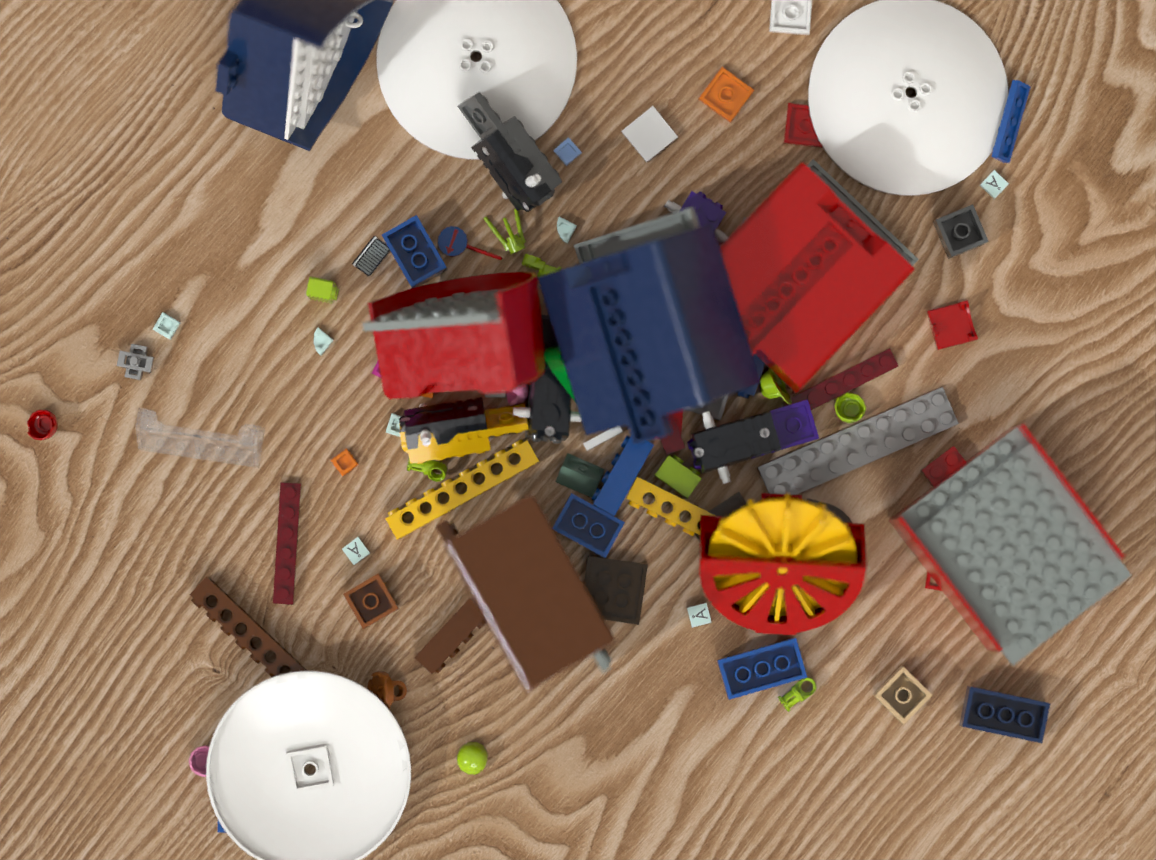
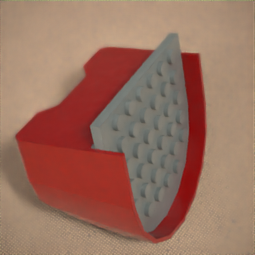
M524 271L500 272L444 280L400 291L368 303L371 320L363 323L364 331H373L383 392L389 399L416 398L426 393L479 390L482 393L510 392L535 381L545 372L542 319L536 273Z

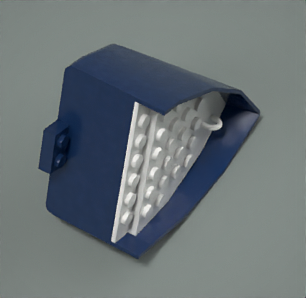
M239 0L229 15L227 50L217 65L216 92L223 94L222 114L232 121L311 151L317 139L345 100L367 62L391 10L393 0Z

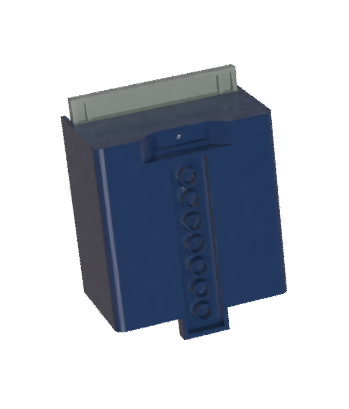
M694 207L575 244L574 247L579 265L537 277L586 435L628 425L633 444L673 434L668 418L669 413L700 406L760 383L713 225L711 223L699 227Z

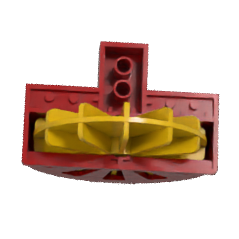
M761 493V501L755 502L753 498L749 499L747 506L737 510L729 517L701 515L699 575L703 591L719 613L744 628L754 630L755 633L796 635V633L816 629L842 615L854 603L861 592L867 571L864 524L843 523L837 516L826 510V505L822 502L816 505L802 501V495H790V493Z

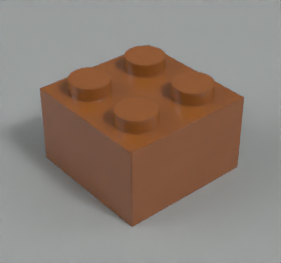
M380 573L343 593L363 629L400 609Z

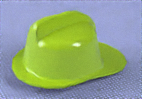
M769 368L760 377L759 384L762 395L768 399L782 396L791 405L792 401L786 390L785 383Z

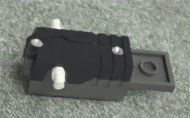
M480 92L457 106L481 138L471 148L478 154L477 157L484 162L483 165L486 169H489V173L502 189L504 199H509L517 211L525 210L529 212L554 196V188L563 181L559 173L548 162L546 155L536 146L535 140L528 135L520 120L514 116L502 123L499 115L493 111L486 97Z
M541 315L544 352L547 348L558 346L549 315ZM545 362L544 374L529 383L527 407L513 408V416L527 418L529 430H525V438H532L533 442L552 441L554 444H561V441H565L569 437L570 421L581 422L579 412L571 411V396Z

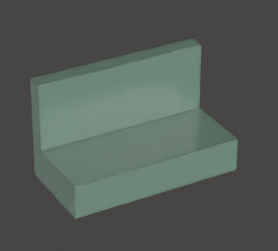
M568 453L556 483L592 498L605 469Z

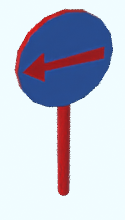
M447 227L438 236V246L448 256L460 255L467 248L498 260L503 259L496 254L467 245V235L459 227Z

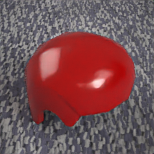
M37 410L31 414L27 421V433L34 440H47L53 437L57 431L58 423L56 416L49 410Z

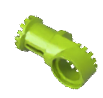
M525 254L522 261L523 266L527 267L529 265L528 268L531 267V269L539 270L537 277L559 271L562 268L560 266L556 268L547 265L542 259L529 254Z
M410 459L408 460L407 471L423 472V475H428L435 482L444 480L446 476L447 466L442 464L443 462L430 460L422 464H410ZM439 469L442 471V474H436L432 470Z
M810 677L803 678L791 687L792 690L777 698L789 712L792 706L799 701L803 702L815 692L816 683ZM804 681L812 682L813 688L810 692H804L801 689Z

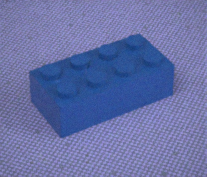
M628 435L625 437L621 445L624 448L622 453L616 454L611 463L614 465L612 471H607L601 481L604 483V486L601 490L597 488L592 497V500L595 501L594 506L615 516L654 444L648 441L633 444L632 437Z
M796 638L717 660L729 700L807 678Z

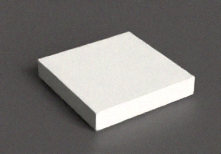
M772 0L769 32L809 35L812 0Z
M653 106L621 131L646 163L678 138Z

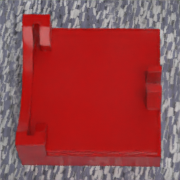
M968 300L927 311L937 350L978 340Z

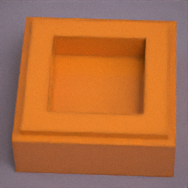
M347 448L330 460L342 477L359 465Z

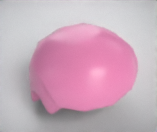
M528 384L506 392L508 404L513 406L525 402L529 395Z
M209 746L197 747L190 754L189 766L196 775L206 777Z

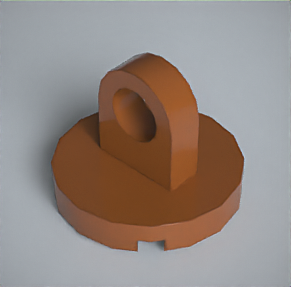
M377 671L371 675L373 677L369 679L367 689L375 694L388 709L392 706L393 701H400L405 698L407 689L402 681H392L388 673L384 671ZM396 685L399 688L397 696L394 695V686Z

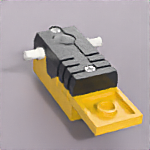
M478 397L475 400L466 399V401L460 400L456 401V403L448 402L430 406L422 403L418 408L406 409L403 416L399 418L402 450L409 454L410 464H422L426 461L444 460L454 456L463 457L466 454L485 453L491 450L489 436H501L506 433H521L524 430H529L527 418L513 416V408L525 407V403L485 410L483 398Z

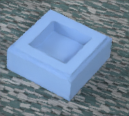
M569 137L553 150L566 166L582 153Z

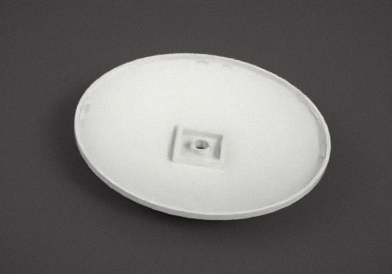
M396 0L381 29L377 47V73L381 91L389 109L400 125L411 136L427 147L442 154L462 159L480 160L477 157L478 154L471 147L481 138L457 107L459 104L480 92L486 97L493 111L499 115L502 123L515 116L522 122L528 135L536 141L555 123L564 110L573 89L577 69V52L573 30L567 15L557 0ZM477 51L482 54V59L479 62L471 60L470 56L473 52Z
M879 0L851 13L832 30L819 49L812 66L808 87V104L812 124L818 140L832 161L859 183L877 191L902 196H916L938 192L959 183L972 174L993 151L1008 98L1005 69L992 41L964 13L936 0ZM907 88L915 89L916 96L914 98H909L906 95L905 91Z
M297 671L277 675L255 685L232 704L224 714L212 737L207 757L206 779L210 801L222 827L241 849L255 859L361 860L382 844L398 823L409 795L411 762L407 742L400 725L388 707L375 694L357 682L340 675L321 671ZM313 764L316 772L307 774L304 770L305 765Z

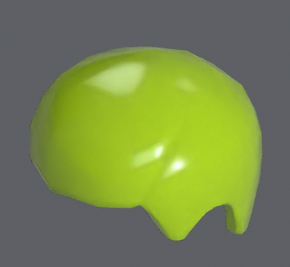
M848 392L838 397L834 406L837 417L846 423L859 421L866 411L864 399L858 394Z
M467 742L460 747L457 754V764L460 770L471 775H476L483 771L488 759L485 747L478 742Z

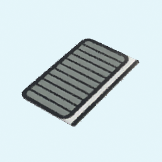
M373 236L352 264L367 276H371L390 249L381 240Z

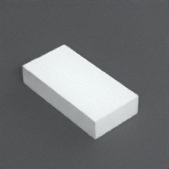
M621 427L609 429L583 443L586 451L621 434L623 431Z

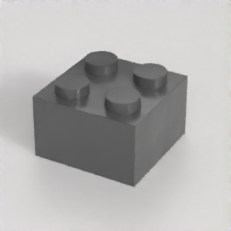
M973 204L938 218L933 222L948 259L989 242Z

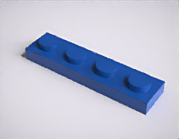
M1012 80L991 156L1003 163H1010L1031 87L1019 80Z

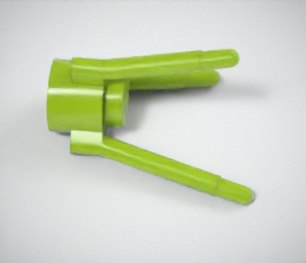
M516 208L514 212L519 237L517 234H513L507 218L504 217L503 222L510 236L506 239L507 242L490 220L484 217L487 225L503 244L505 251L509 250L510 254L525 249L524 243H526L519 212Z

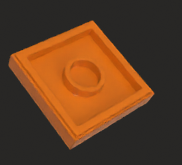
M721 67L698 100L731 123L750 98L754 89L727 69Z

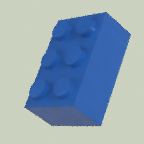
M417 215L382 234L383 239L412 288L420 286L448 270Z
M571 493L552 529L606 558L625 522Z

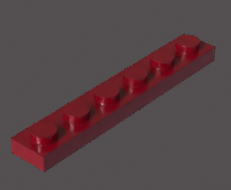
M889 348L792 397V404L808 400L810 409L813 410L897 368L899 365ZM786 401L782 402L783 407L789 405Z
M280 483L273 604L294 605L301 498L300 483Z

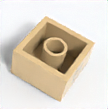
M900 666L876 690L873 696L902 724H905L932 694L903 666Z

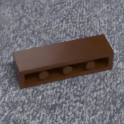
M469 598L414 657L431 674L434 672L439 673L446 666L444 661L448 657L452 659L460 651L457 647L462 642L466 644L474 636L471 632L476 627L480 629L487 622L478 605Z

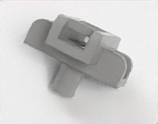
M131 344L130 352H119L117 366L126 368V378L141 380L143 372L151 373L154 357L146 356L148 347Z

